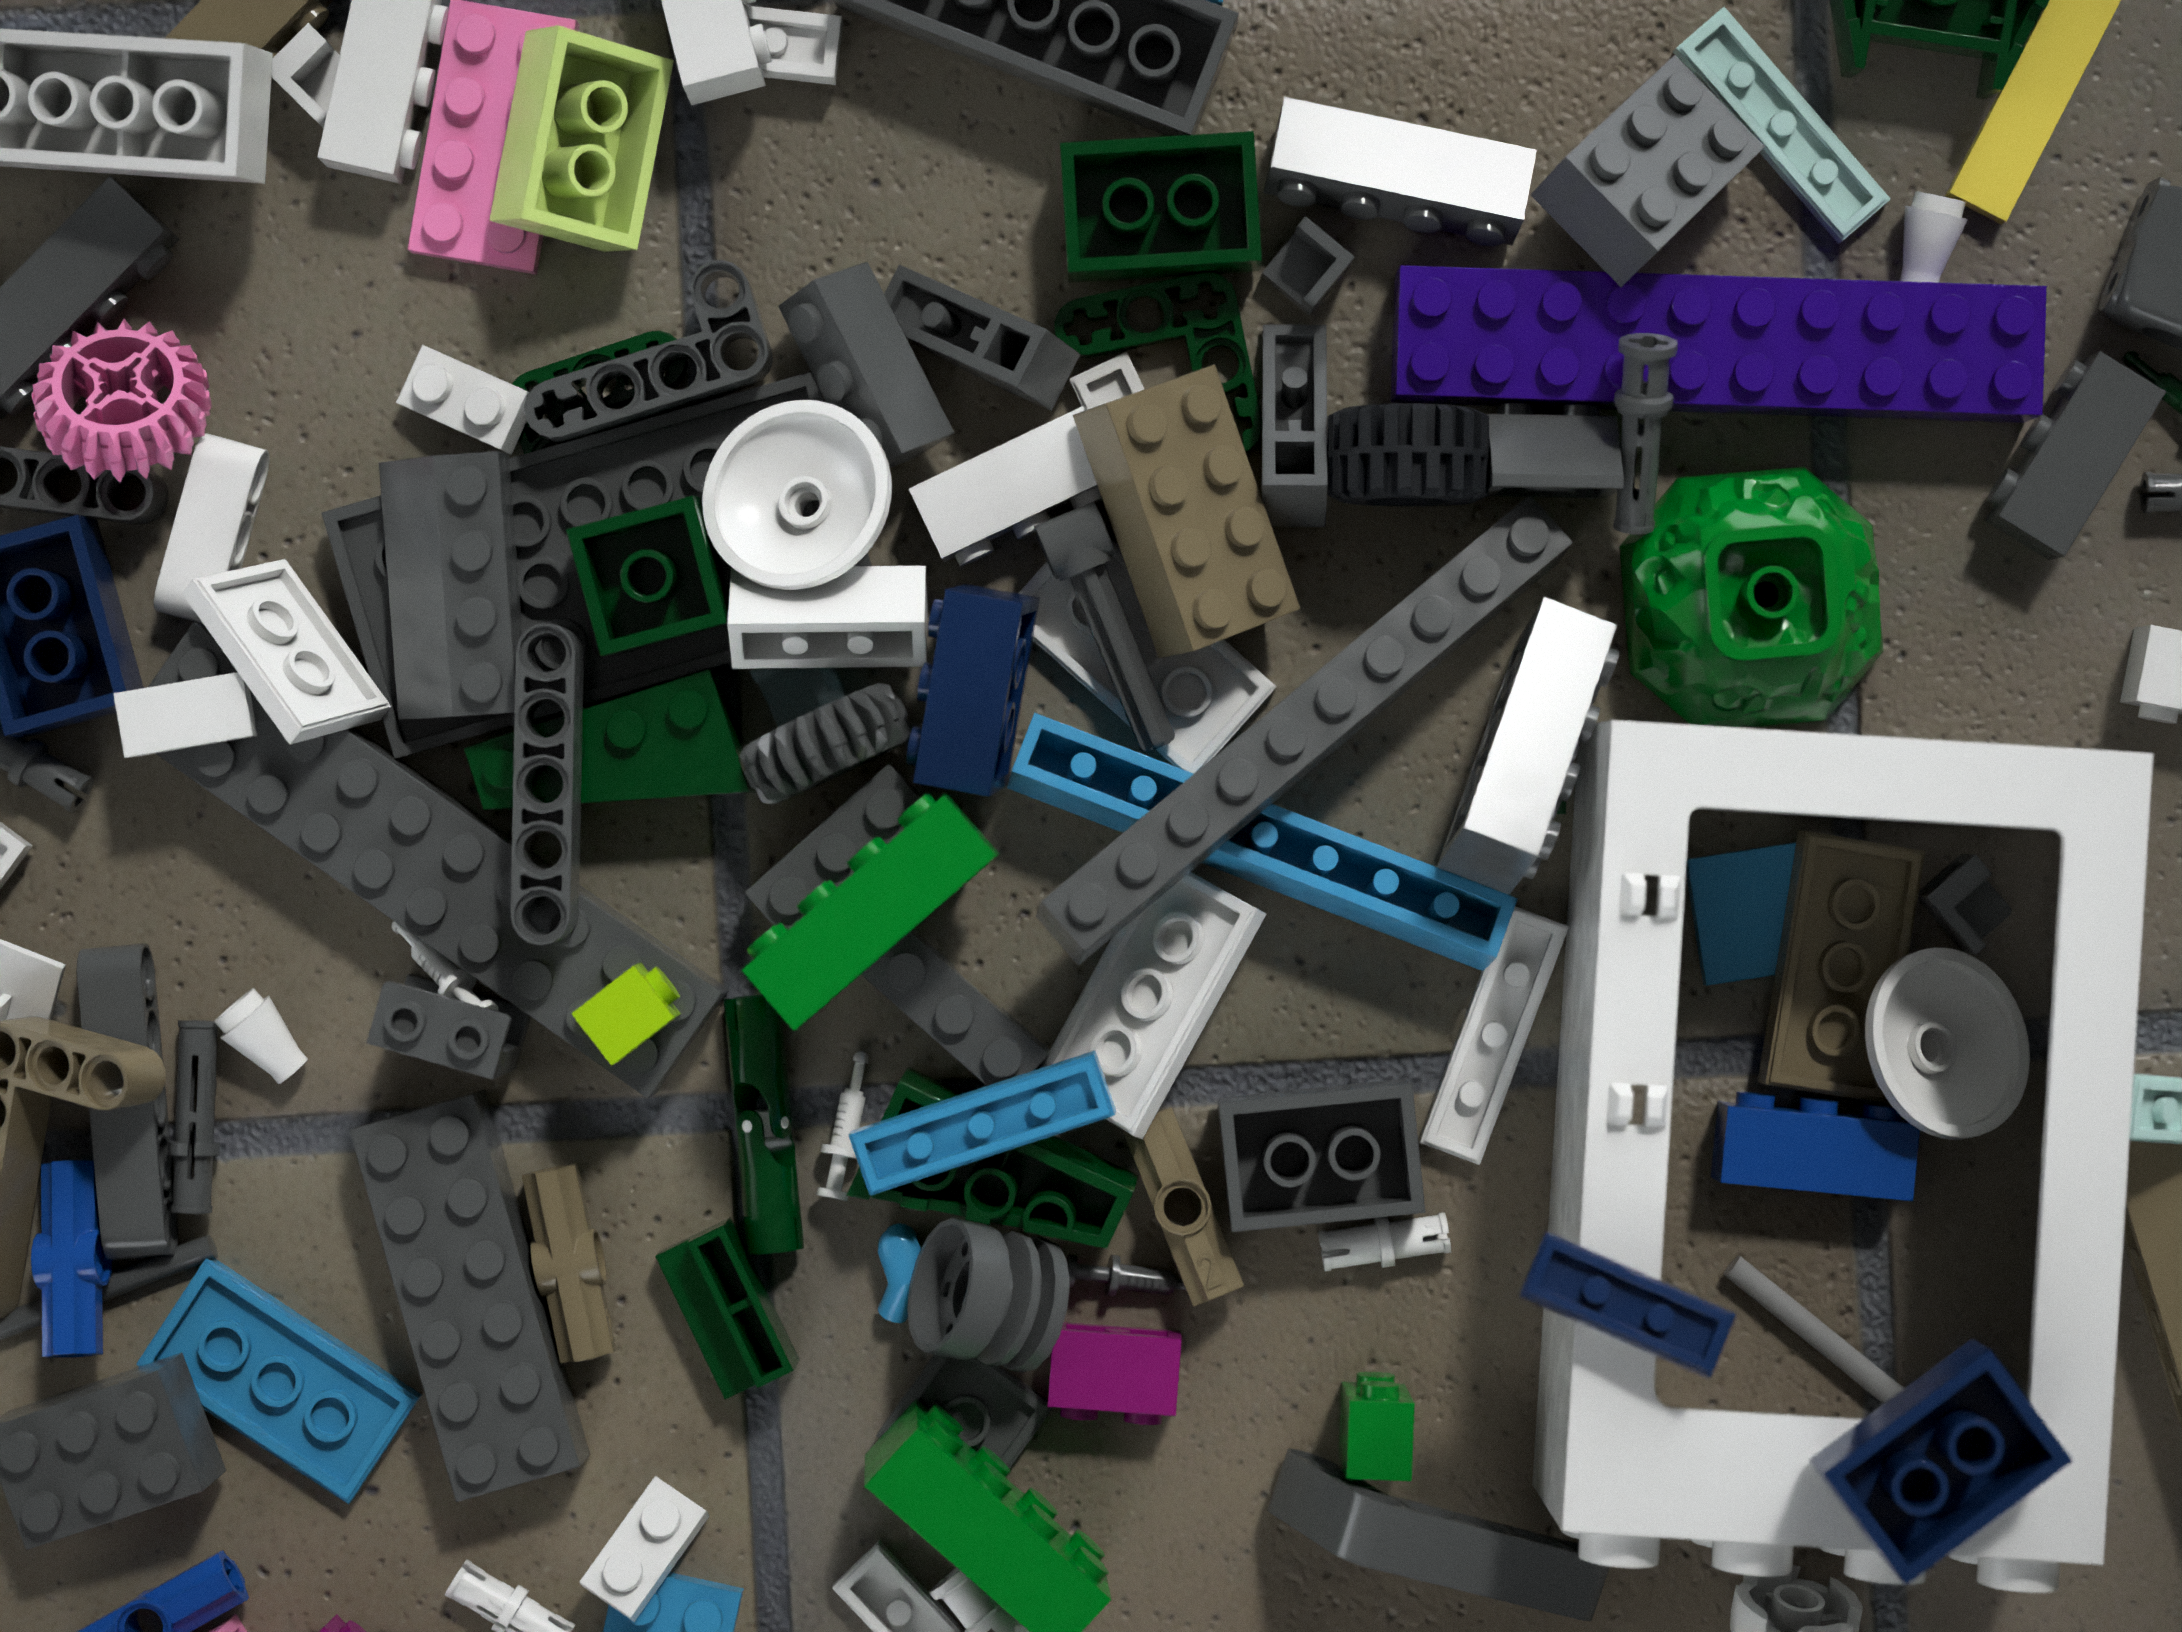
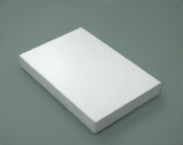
M285 559L195 578L190 581L182 592L185 599L289 745L379 721L391 708L387 699Z

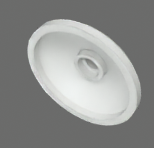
M794 400L772 405L755 413L738 425L715 453L703 487L702 507L705 526L709 538L719 555L734 570L750 581L762 586L783 590H798L818 586L837 578L856 565L879 537L887 519L891 503V472L886 454L880 442L861 420L845 409L815 400ZM818 500L819 508L816 513L809 517H803L805 506L811 501Z
M1937 947L1923 949L1900 958L1880 977L1868 1003L1865 1021V1040L1874 1077L1892 1107L1917 1129L1942 1139L1962 1140L1977 1137L1996 1129L2004 1123L2014 1112L2023 1096L2030 1063L2026 1026L2021 1011L2004 982L1993 970L1977 958L1956 949Z

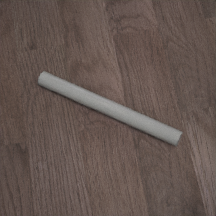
M1740 1255L1726 1268L1724 1272L1725 1277L1880 1402L1886 1403L1905 1389Z

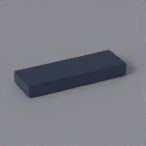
M1549 1232L1543 1234L1518 1297L1706 1379L1712 1377L1736 1317V1314Z

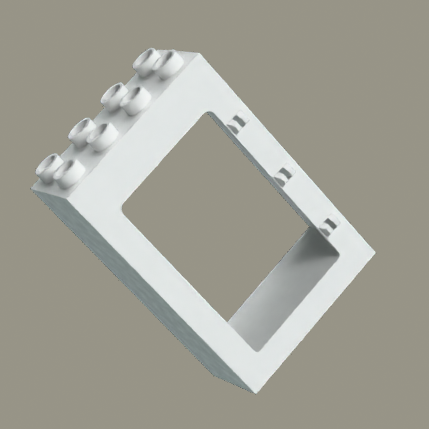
M1617 720L1596 723L1587 744L1581 743L1577 753V764L1581 765L1575 784L1567 926L1569 928L1566 933L1548 1232L1661 1281L1690 814L1696 809L2055 831L2060 835L2061 854L2027 1399L2072 1458L2073 1462L1950 1552L1948 1556L1960 1562L1978 1565L1977 1582L1982 1585L2001 1590L2026 1593L2057 1591L2059 1589L2060 1562L2103 1565L2153 753ZM1644 875L1658 876L1656 916L1641 915L1645 909L1647 882L1644 880ZM1631 1085H1645L1643 1125L1629 1124V1121L1632 1120L1634 1096ZM1543 1307L1532 1485L1563 1534L1579 1539L1578 1557L1581 1560L1611 1567H1654L1659 1564L1660 1538L1691 1539L1692 1542L1698 1545L1712 1548L1711 1566L1716 1569L1752 1576H1784L1792 1573L1794 1546L1820 1547L1825 1552L1845 1556L1844 1574L1849 1577L1875 1583L1905 1585L1887 1567L1808 1461L1863 1419L1666 1406L1658 1400L1655 1394L1656 1356ZM1926 1571L1907 1585L1925 1582Z

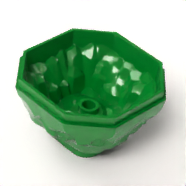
M1805 467L1678 477L1655 503L1654 531L1641 535L1629 534L1619 546L1630 674L1690 725L1744 728L1826 721L1884 652L1880 614L1879 568L1875 554L1873 525ZM1759 583H1767L1774 589L1775 599L1769 607H1761L1755 601L1753 591Z

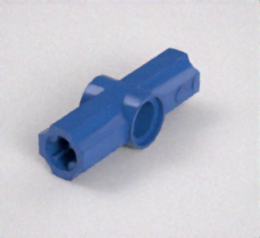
M64 1160L41 1164V1232L37 1233L33 1239L31 1269L37 1288L42 1290V1357L79 1358L103 1355L102 1286L107 1285L110 1280L112 1260L106 1258L101 1242L94 1161Z
M221 1550L157 1587L143 1591L130 1602L76 1632H144L137 1620L138 1611L141 1608L150 1609L158 1614L163 1624V1632H191L247 1601L249 1595L245 1587V1579L235 1561L231 1560Z

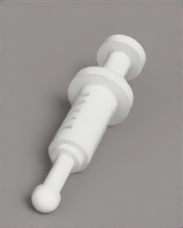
M395 921L392 922V930L396 934H400L412 946L411 957L439 986L437 994L495 1011L499 1010L492 1000L481 1001L472 991L476 982L475 977L462 968L458 969L448 958Z
M859 1051L853 1056L855 1063L849 1089L845 1088V1091L841 1092L830 1145L822 1144L820 1152L833 1156L826 1188L818 1187L816 1193L818 1196L848 1201L847 1193L841 1190L848 1158L857 1160L848 1135L852 1130L860 1128L866 1097H863L864 1092L860 1091L865 1064H868L869 1057L863 1051Z

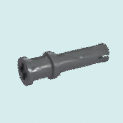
M1634 333L1622 336L1618 342L1619 353L1624 355L1622 388L1615 392L1614 404L1617 406V411L1623 415L1620 450L1624 477L1623 489L1617 492L1616 517L1614 518L1613 528L1622 533L1641 535L1653 532L1655 526L1653 518L1659 471L1662 417L1667 416L1669 410L1673 407L1674 397L1672 393L1668 392L1670 358L1677 354L1678 343L1675 339L1660 334ZM1645 364L1649 367L1648 382L1643 380ZM1640 419H1645L1644 425L1640 424ZM1640 446L1642 447L1640 487L1636 489L1634 485L1637 447Z

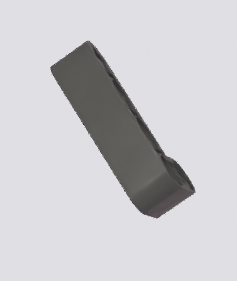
M715 260L702 265L694 274L690 286L691 296L702 332L555 377L534 386L527 395L524 405L525 418L530 427L548 441L561 444L747 388L762 381L771 369L773 362L772 349L753 289L743 271L734 263L725 260ZM727 277L734 279L739 284V295L733 305L723 309L709 306L706 302L708 286L718 278ZM746 338L753 340L758 345L759 350L757 361L746 370L737 371L730 369L725 363V353L728 346L737 339ZM685 357L692 359L697 368L696 378L693 383L682 390L668 388L664 382V372L667 365L676 358ZM624 376L632 379L635 385V394L630 404L622 409L606 407L603 401V391L607 383L616 377ZM582 387H586L587 399L597 413L596 417L590 419V413L583 407L569 410L563 414L565 424L561 427H557L549 419H543V414L552 410L550 400L558 397L566 405H575L586 401L579 392V389Z

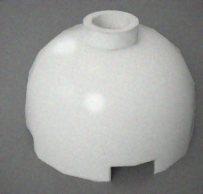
M1792 1565V1573L1789 1575H1744L1743 1582L1739 1586L1736 1585L1731 1607L1730 1630L1731 1632H1859L1863 1606L1856 1594L1839 1580L1830 1577L1828 1587L1815 1581L1796 1579L1800 1566Z

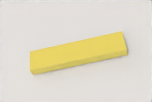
M2049 0L2046 8L2042 10L2023 46L2025 48L2003 90L1997 94L1945 196L1966 202V207L2001 225L2007 222L2121 0Z

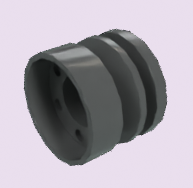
M956 1218L940 1222L927 1236L917 1256L910 1281L907 1311L909 1331L915 1345L926 1353L959 1360L975 1357L985 1365L993 1367L1002 1365L1008 1370L1022 1373L1037 1369L1050 1355L1058 1340L1068 1308L1069 1272L1067 1259L1060 1245L1049 1239L1036 1236L1029 1238L1014 1231L1001 1234L1000 1231L990 1226Z

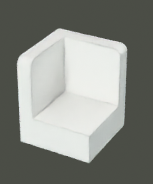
M307 23L272 59L271 77L324 128L340 55Z

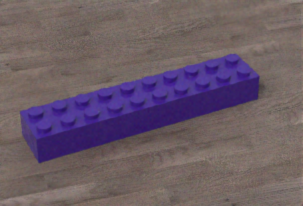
M1400 265L1395 274L1391 403L1497 406L1502 403L1535 404L1536 407L1561 408L1562 405L1591 404L1600 406V409L1617 410V406L1614 404V395L1618 389L1622 388L1624 355L1619 353L1618 350L1619 339L1628 334L1653 333L1671 337L1678 343L1677 354L1670 358L1668 392L1672 393L1674 397L1673 407L1669 410L1670 412L2025 423L2043 415L2047 286L1635 273L1620 287L1606 272ZM1646 364L1644 365L1643 380L1648 382L1649 367Z

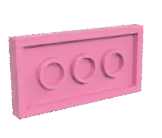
M450 0L408 251L413 254L537 275L543 235L489 221L525 33L529 30L557 25L579 31L580 25L577 20L463 0Z

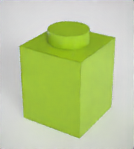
M639 963L633 965L571 1014L612 1066L624 1059L681 1014L673 1004L674 1001L680 998V995L667 976L657 966L648 972L644 965Z

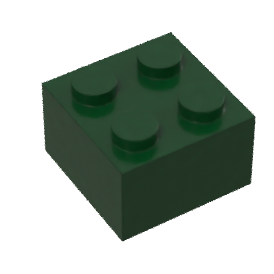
M689 496L566 529L600 656L611 655L728 624L729 604L714 548L705 526L700 497Z

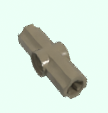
M1173 1107L1157 1112L1143 1139L1137 1138L1121 1129L1192 1306H1197L1244 1287L1211 1204L1210 1196L1204 1187ZM1175 1189H1190L1200 1199V1215L1190 1225H1175L1168 1220L1164 1213L1165 1198Z
M578 1163L550 1167L521 1175L535 1239L531 1243L533 1272L540 1295L547 1297L560 1364L584 1361L614 1353L616 1351L615 1337L613 1336L611 1316L603 1285L607 1283L606 1262L599 1234L595 1228L591 1229Z

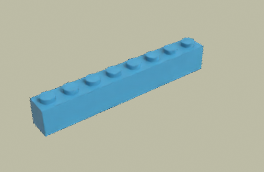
M1034 712L1012 768L1007 788L1123 833L1190 778L1193 773ZM1274 804L1269 805L1201 862L1481 971H1484L1497 958L1518 899Z

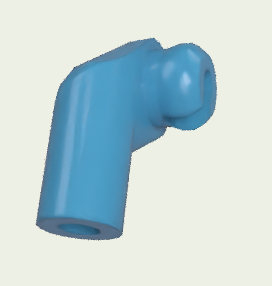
M902 1223L889 1226L878 1242V1255L888 1284L877 1309L884 1319L894 1323H903L908 1318L907 1306L910 1281L917 1256L921 1250L916 1232L912 1227Z

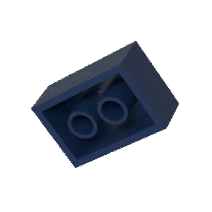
M77 514L1 535L0 721L4 736L26 738L117 713L113 693L142 689L144 687L98 520Z
M963 584L945 589L944 600L935 598L928 624V637L937 638L933 664H923L917 690V700L926 702L922 728L913 727L906 756L907 765L916 766L913 783L987 797L992 796L1008 785L1040 597Z
M1970 1339L1808 1460L1887 1567L1905 1585L1909 1584L2073 1462L2072 1458L1993 1352L1974 1339Z

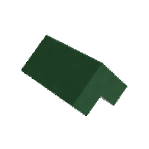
M731 1217L660 1251L655 1256L725 1400L756 1385L759 1388L794 1371L800 1359L749 1254H747V1250Z

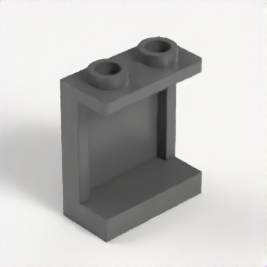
M415 974L407 975L405 985L394 981H388L383 984L366 1044L492 1080L516 1070L531 1017L509 1001L473 991L481 1001L492 1000L499 1008L498 1011L439 995L437 994L439 986L433 979Z

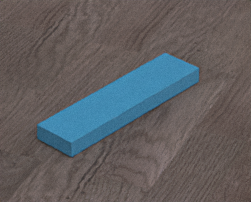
M1092 1051L852 1130L848 1136L869 1195L871 1196L1115 1116L1116 1108L1097 1053Z

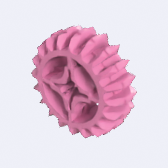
M123 318L118 329L107 331L97 321L93 335L85 337L73 331L71 337L72 346L70 348L53 345L52 355L50 356L51 362L39 364L38 383L33 384L32 400L36 410L33 415L37 429L42 432L46 446L51 450L53 456L62 455L63 461L67 463L70 470L85 465L86 472L91 475L93 480L105 470H111L112 475L119 483H121L126 471L137 470L147 480L150 466L158 463L171 470L174 461L173 453L191 455L192 446L194 445L193 438L205 436V428L207 426L205 417L210 416L209 410L212 405L210 393L207 390L209 388L206 370L202 369V364L198 363L197 355L193 352L191 345L181 346L180 340L176 338L173 330L158 336L157 330L149 321L136 331L132 330V327ZM163 386L171 391L164 404L157 401V392ZM82 396L86 398L87 408L78 415L73 409Z

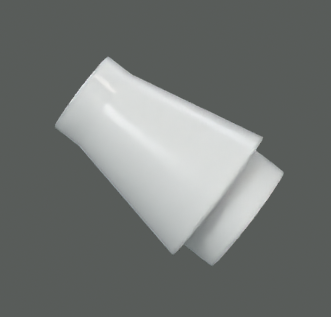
M1915 191L1912 206H1905L1903 269L1900 281L1939 282L1940 276L1968 219L1962 218L1966 202Z
M254 988L241 996L214 1021L224 1032L220 1037L223 1041L269 1073L278 1084L288 1079L308 1060L297 1046L270 996L263 999Z

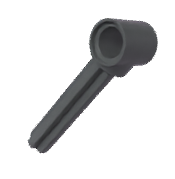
M1091 502L1035 525V533L1054 578L1060 581L1070 579L1139 749L1146 752L1169 744L1174 740L1175 733L1105 563L1113 560L1112 556H1115V551L1095 503Z

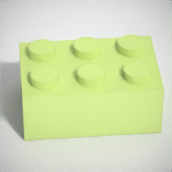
M559 25L526 31L489 221L603 252L638 250L674 60Z

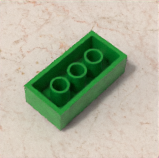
M930 794L922 796L896 819L904 830L888 844L881 837L874 838L846 863L854 872L838 887L831 880L823 882L796 906L804 915L788 930L782 923L775 924L746 949L754 960L744 967L742 972L793 1031L805 1024L1000 855L949 795H943L937 801Z
M915 1399L865 1454L864 1487L1029 1632H1082L1112 1600L1107 1580L1109 1572L1101 1562L1105 1557L1102 1549L1081 1530L1077 1529L1070 1535L1053 1520L1058 1515V1512L1039 1492L1029 1488L1024 1494L1006 1478L1011 1472L1010 1469L994 1452L985 1446H982L976 1452L958 1436L963 1431L962 1426L945 1409L934 1404L929 1410L918 1399Z

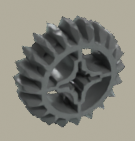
M881 683L873 686L870 685L800 716L750 742L740 754L746 769L744 774L751 789L756 790L762 803L777 804L845 774L907 742L912 731L907 719L909 715L902 700L897 698L891 685Z

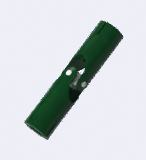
M762 994L725 998L723 1000L732 1096L738 1133V1160L747 1254H773L800 1250L804 1248L795 1145L792 1138V1116L783 1018ZM760 1093L765 1099L768 1109L757 1110L756 1103Z

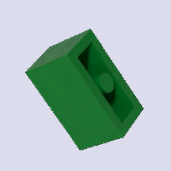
M1359 1372L1356 1374V1382H1341L1339 1460L1346 1479L1412 1481L1415 1402L1405 1384L1395 1383L1394 1374Z

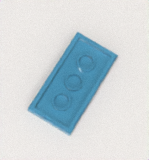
M205 1258L136 1363L140 1367L182 1352L204 1410L347 1504L353 1501L422 1396V1394L217 1259L210 1260Z

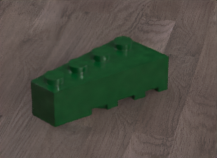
M708 669L584 709L581 804L756 792L755 789H751L744 774L746 769L740 758L743 750L717 671ZM565 716L534 725V727L545 738L553 737L562 729ZM514 732L464 748L483 809H513ZM549 765L542 767L536 772L533 777L532 788L538 799L544 803H551L562 793L563 778L557 769Z
M908 1067L899 1080L881 1121L964 1093ZM1051 1136L871 1196L859 1167L846 1196L865 1200L875 1198L899 1203L900 1207L924 1212L929 1209L963 1216L968 1221L990 1225V1222L1022 1228L1027 1233L1107 1249L1134 1193L1138 1175L1056 1136Z

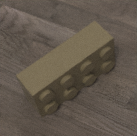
M1215 364L1073 415L1158 658L1196 651L1300 609Z

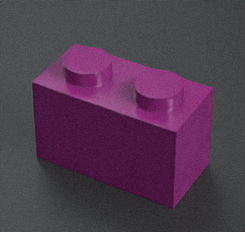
M1064 1322L1060 1336L1051 1353L1048 1407L1060 1408V1417L1073 1420H1097L1099 1411L1124 1412V1421L1140 1425L1162 1424V1415L1176 1416L1182 1342L1181 1332L1176 1330Z

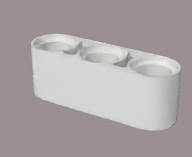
M208 433L200 437L190 462L157 581L154 597V608L156 611L203 624L183 596L182 592L192 579L242 568L267 478L270 460L268 450Z

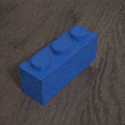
M1736 1092V1103L1718 1101L1711 1177L1718 1182L1913 1201L1920 1130L1905 1119H1902V1116L1892 1106L1864 1104L1863 1115L1838 1113V1101L1816 1098H1800L1799 1109L1774 1107V1095L1753 1092Z

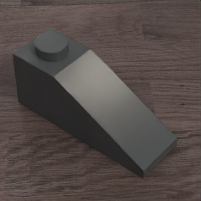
M902 265L898 266L884 293L908 342L1005 391L1052 411L1080 356L1077 351L1047 329Z
M1263 325L1262 501L1272 527H1326V325Z

